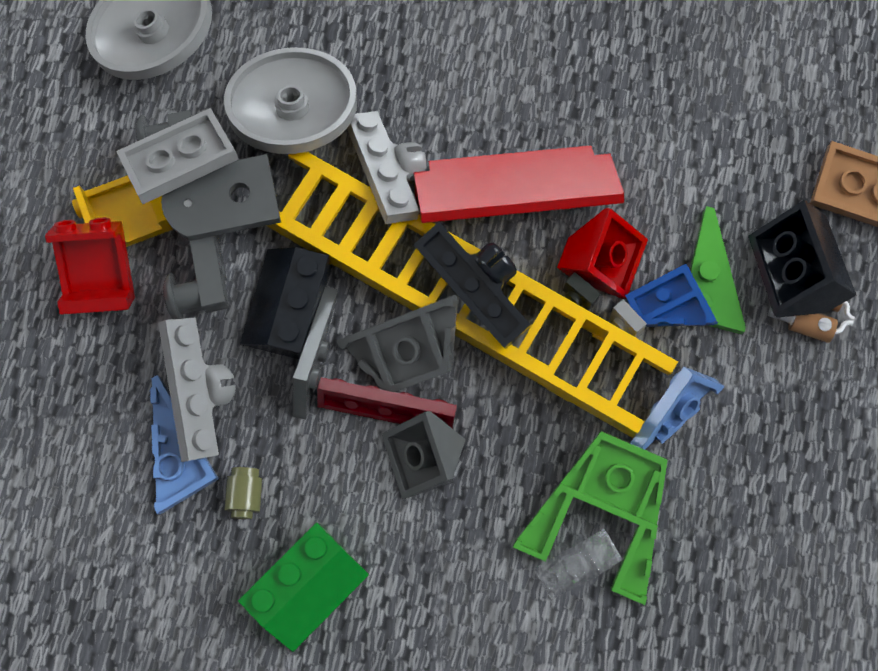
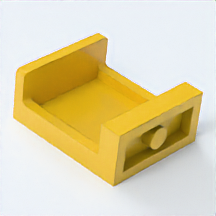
M128 175L86 191L80 185L73 188L76 199L72 200V204L79 219L83 218L85 223H89L92 219L103 217L110 218L111 222L122 221L126 247L173 230L163 214L162 196L142 204Z

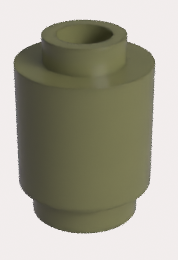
M248 467L231 468V476H227L224 509L231 512V518L252 519L253 513H260L262 478L259 477V469Z

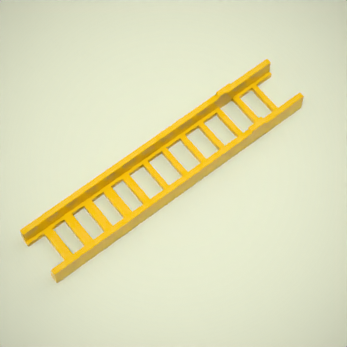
M309 152L288 154L289 159L308 170L282 212L279 211L281 223L266 225L267 227L309 251L329 255L331 264L412 311L438 301L448 285L442 277L429 297L408 285L425 258L417 248L398 278L381 270L407 227L424 236L436 224L433 222L421 223L419 215L417 220L392 223L367 262L352 252L378 211L380 212L371 187ZM321 179H324L337 188L311 228H308L295 219ZM352 195L364 202L365 205L338 245L324 237L348 197ZM450 233L467 253L472 255L480 251L479 248ZM516 271V275L506 283L514 288L508 300L515 305L520 295L524 293L544 305L519 348L510 345L505 349L489 330L487 331L468 320L467 317L471 310L466 304L463 305L459 314L457 313L455 336L632 438L638 434L645 421L617 406L639 365L643 361L664 374L671 375L678 363L675 359L519 271ZM551 310H554L574 323L548 366L526 352ZM582 327L592 333V337L603 343L576 388L554 374ZM613 344L635 356L609 401L587 387Z

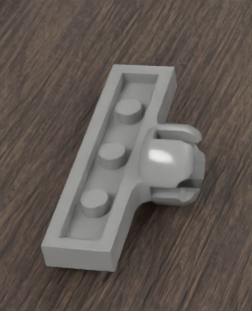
M378 111L356 113L347 130L385 224L417 220L420 210L408 183L414 182V172H421L427 169L426 156L422 152V146L416 142H406L399 145L392 143Z
M196 318L171 319L158 322L181 462L217 456L219 452L212 409L214 406L230 403L234 397L236 385L221 387L220 380L234 379V375L223 364L207 365L204 363Z

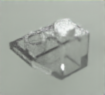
M605 528L533 569L552 600L601 575L623 559Z

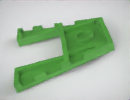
M600 431L516 539L513 548L546 562L573 497L637 524V528L611 586V591L645 605L668 460Z

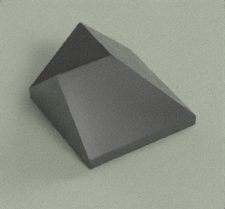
M431 411L424 412L382 433L402 499L454 483L453 476L466 439Z

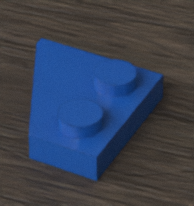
M687 264L625 295L631 308L647 323L646 327L711 326L718 323Z

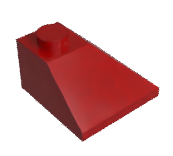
M605 208L568 237L557 268L569 277L576 272L595 289L627 299L625 295L630 291L648 239L611 208Z

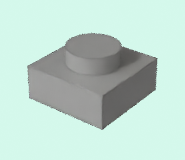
M624 299L613 307L609 317L611 324L636 338L642 335L647 325Z

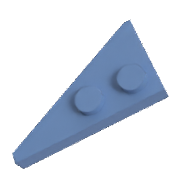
M683 366L681 371L672 377L669 388L663 397L652 406L649 417L642 425L638 434L633 438L631 444L646 449L656 439L663 444L689 418L693 417L700 410V399L710 390L718 394L722 391L724 385L712 377Z
M156 375L151 378L152 387L150 389V402L153 404V425H151L152 453L155 456L153 478L156 481L154 509L157 514H162L219 478L207 458L181 462L170 393L161 377Z

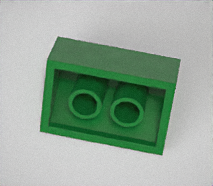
M316 522L238 602L266 631L290 651L294 652L370 574L321 524Z

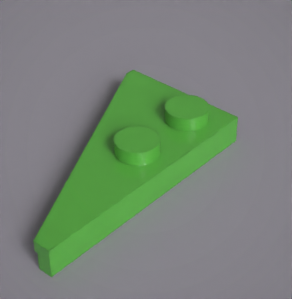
M706 206L702 215L690 271L718 322L715 325H711V327L742 335L745 332L746 326L715 208Z

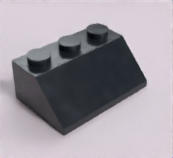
M801 201L748 235L773 314L777 318L827 313L857 296L826 215L807 201Z
M296 247L267 249L240 345L300 359L325 287H327L332 269L329 255Z

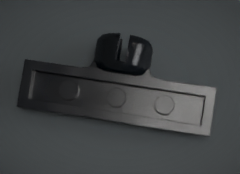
M440 222L413 244L505 349L531 327V324L502 291L504 285L516 275L517 269L512 260L505 256V253L498 245L488 243L479 252L471 255L461 247Z

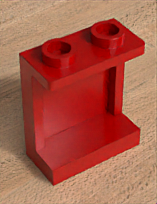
M103 217L92 219L89 223L76 224L74 220L56 222L46 233L45 239L46 243L53 244L62 290V296L57 301L60 315L129 310L135 299L122 221L111 222L110 218Z

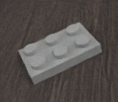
M211 108L116 151L142 204L239 160L234 147Z

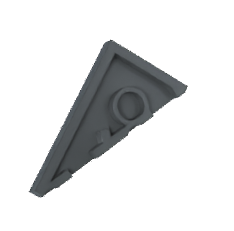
M325 287L293 376V417L305 420L307 418L313 391L317 389L320 380V363L326 362L330 342H326L338 296V289Z

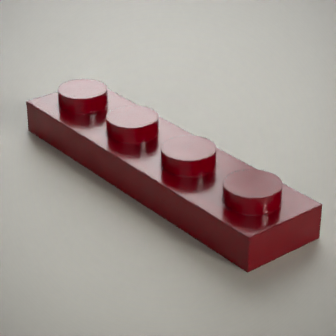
M321 377L317 388V407L397 424H402L424 412L431 411L453 429L457 405L449 404L444 400L415 397L406 392L396 393L381 390L376 386L347 383L337 378L328 379Z

